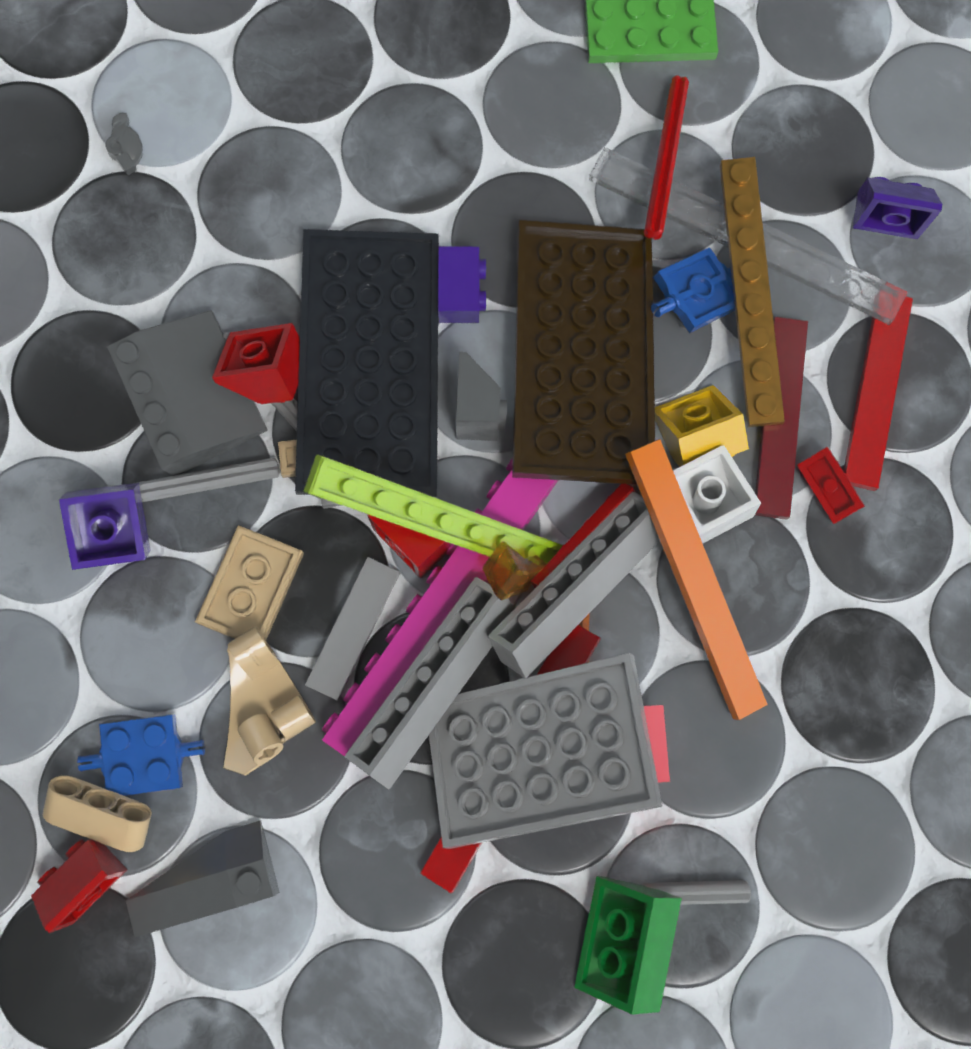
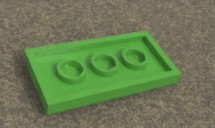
M586 0L585 2L588 63L716 60L718 43L714 0Z

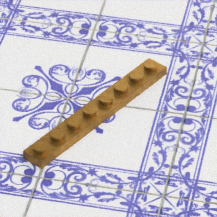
M755 157L721 160L720 173L748 427L783 424L785 420Z

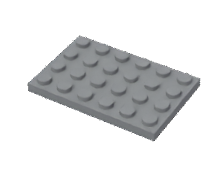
M631 653L460 693L429 734L442 844L445 849L663 807L635 658Z

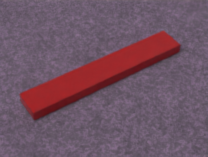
M879 291L876 295L843 470L854 487L871 491L879 489L913 302L911 297L885 291Z

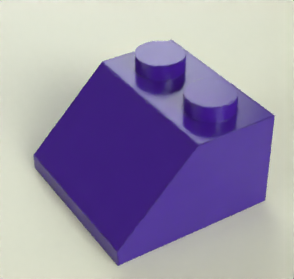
M867 177L857 192L853 229L918 240L942 211L943 204L933 188L922 187V185L913 182L906 184L892 182L884 177Z

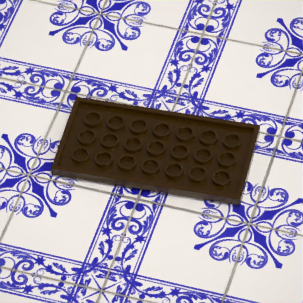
M519 220L517 235L512 477L637 485L625 454L655 441L653 313L651 310V305L653 304L652 238L645 237L644 229Z

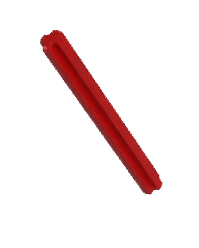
M679 75L674 76L670 84L644 229L645 237L659 240L664 232L689 86L688 78L680 77Z

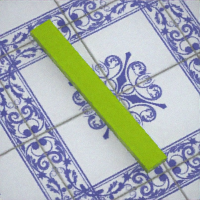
M316 455L303 491L538 573L563 546L562 544L320 455Z

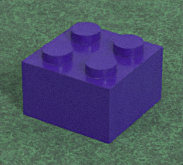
M139 482L66 492L59 499L72 570L146 560L151 549Z

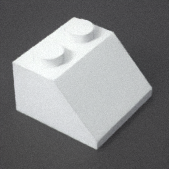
M724 445L673 470L702 544L754 517L761 504Z

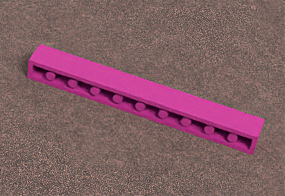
M512 458L506 467V470L510 473L503 483L499 480L494 483L486 496L490 501L483 511L477 508L475 513L525 530L559 480L512 477ZM451 544L446 553L450 558L443 568L437 565L426 581L430 586L423 596L417 594L406 609V612L410 615L401 626L397 623L385 639L389 645L382 655L375 653L364 669L368 675L361 685L355 682L343 699L347 705L340 715L334 712L325 723L322 731L326 735L322 741L345 756L474 578L477 577L488 583L502 561Z

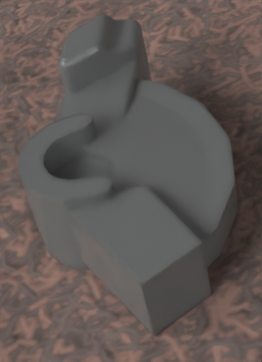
M119 113L113 117L111 137L107 139L105 147L110 158L117 161L127 176L137 170L136 166L143 155V145L138 134L131 127H128L130 122L126 113Z

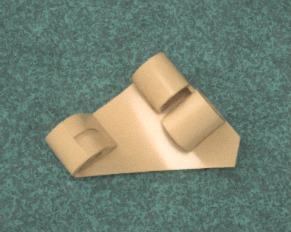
M256 626L227 644L231 696L229 733L223 768L245 776L278 755L284 747L283 743L316 723L298 689Z

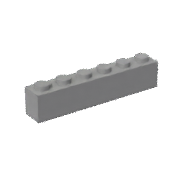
M632 492L488 635L494 650L503 664L524 678H527L660 541L641 495Z
M477 577L474 578L344 756L388 790H390L492 648L488 635L515 609V606L502 591Z

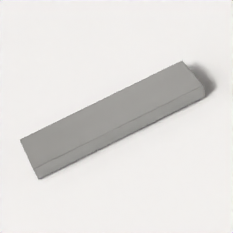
M367 557L305 686L339 701L400 575L399 571Z

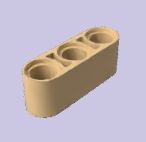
M62 775L50 780L43 809V818L46 822L125 852H135L144 846L152 815L151 809L142 802L78 778Z

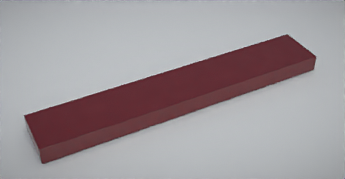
M774 317L785 422L779 425L762 426L755 489V494L761 504L755 515L787 520L791 515L808 321Z

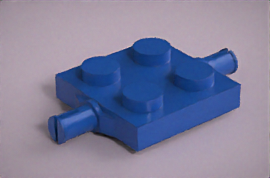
M710 247L658 271L653 277L665 295V299L651 305L652 313L656 311L654 316L660 317L671 310L674 311L689 333L735 311L731 267L727 268L721 263Z
M175 714L99 724L101 738L99 754L78 756L77 763L92 761V763L78 765L79 771L101 768L105 778V788L123 796L177 789L183 787L181 767L184 757L205 755V748L190 749L202 747L205 744L203 739L182 743L177 733Z

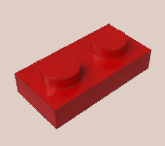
M829 447L822 449L797 464L833 524L865 507V504Z

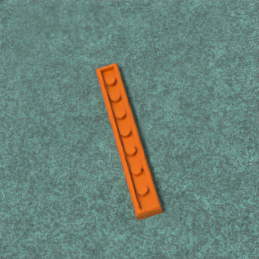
M659 439L625 455L732 719L740 720L768 704L662 442Z

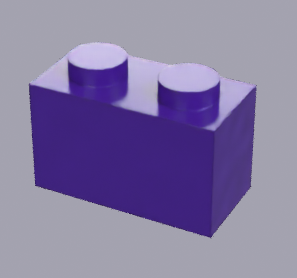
M439 246V323H479V311H486V291H479V280H486V259H479V247Z

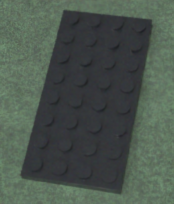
M303 229L296 495H311L303 491L316 455H320L431 497H437L439 234Z

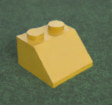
M714 385L655 407V421L672 459L679 467L722 445L726 447L731 457L749 449L743 413Z

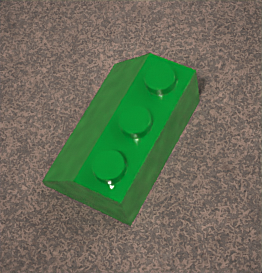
M596 876L574 988L631 1015L660 1012L682 898L644 885Z

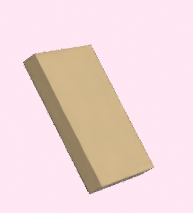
M238 525L195 623L234 639L256 626L265 640H267L304 552Z

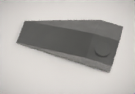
M262 821L224 831L127 899L126 904L134 938L264 900L280 893Z

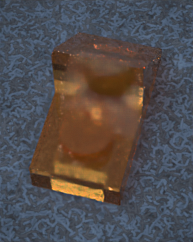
M502 541L483 565V571L495 596L502 601L526 592L532 585L531 580L547 563L537 555L524 559L511 546Z

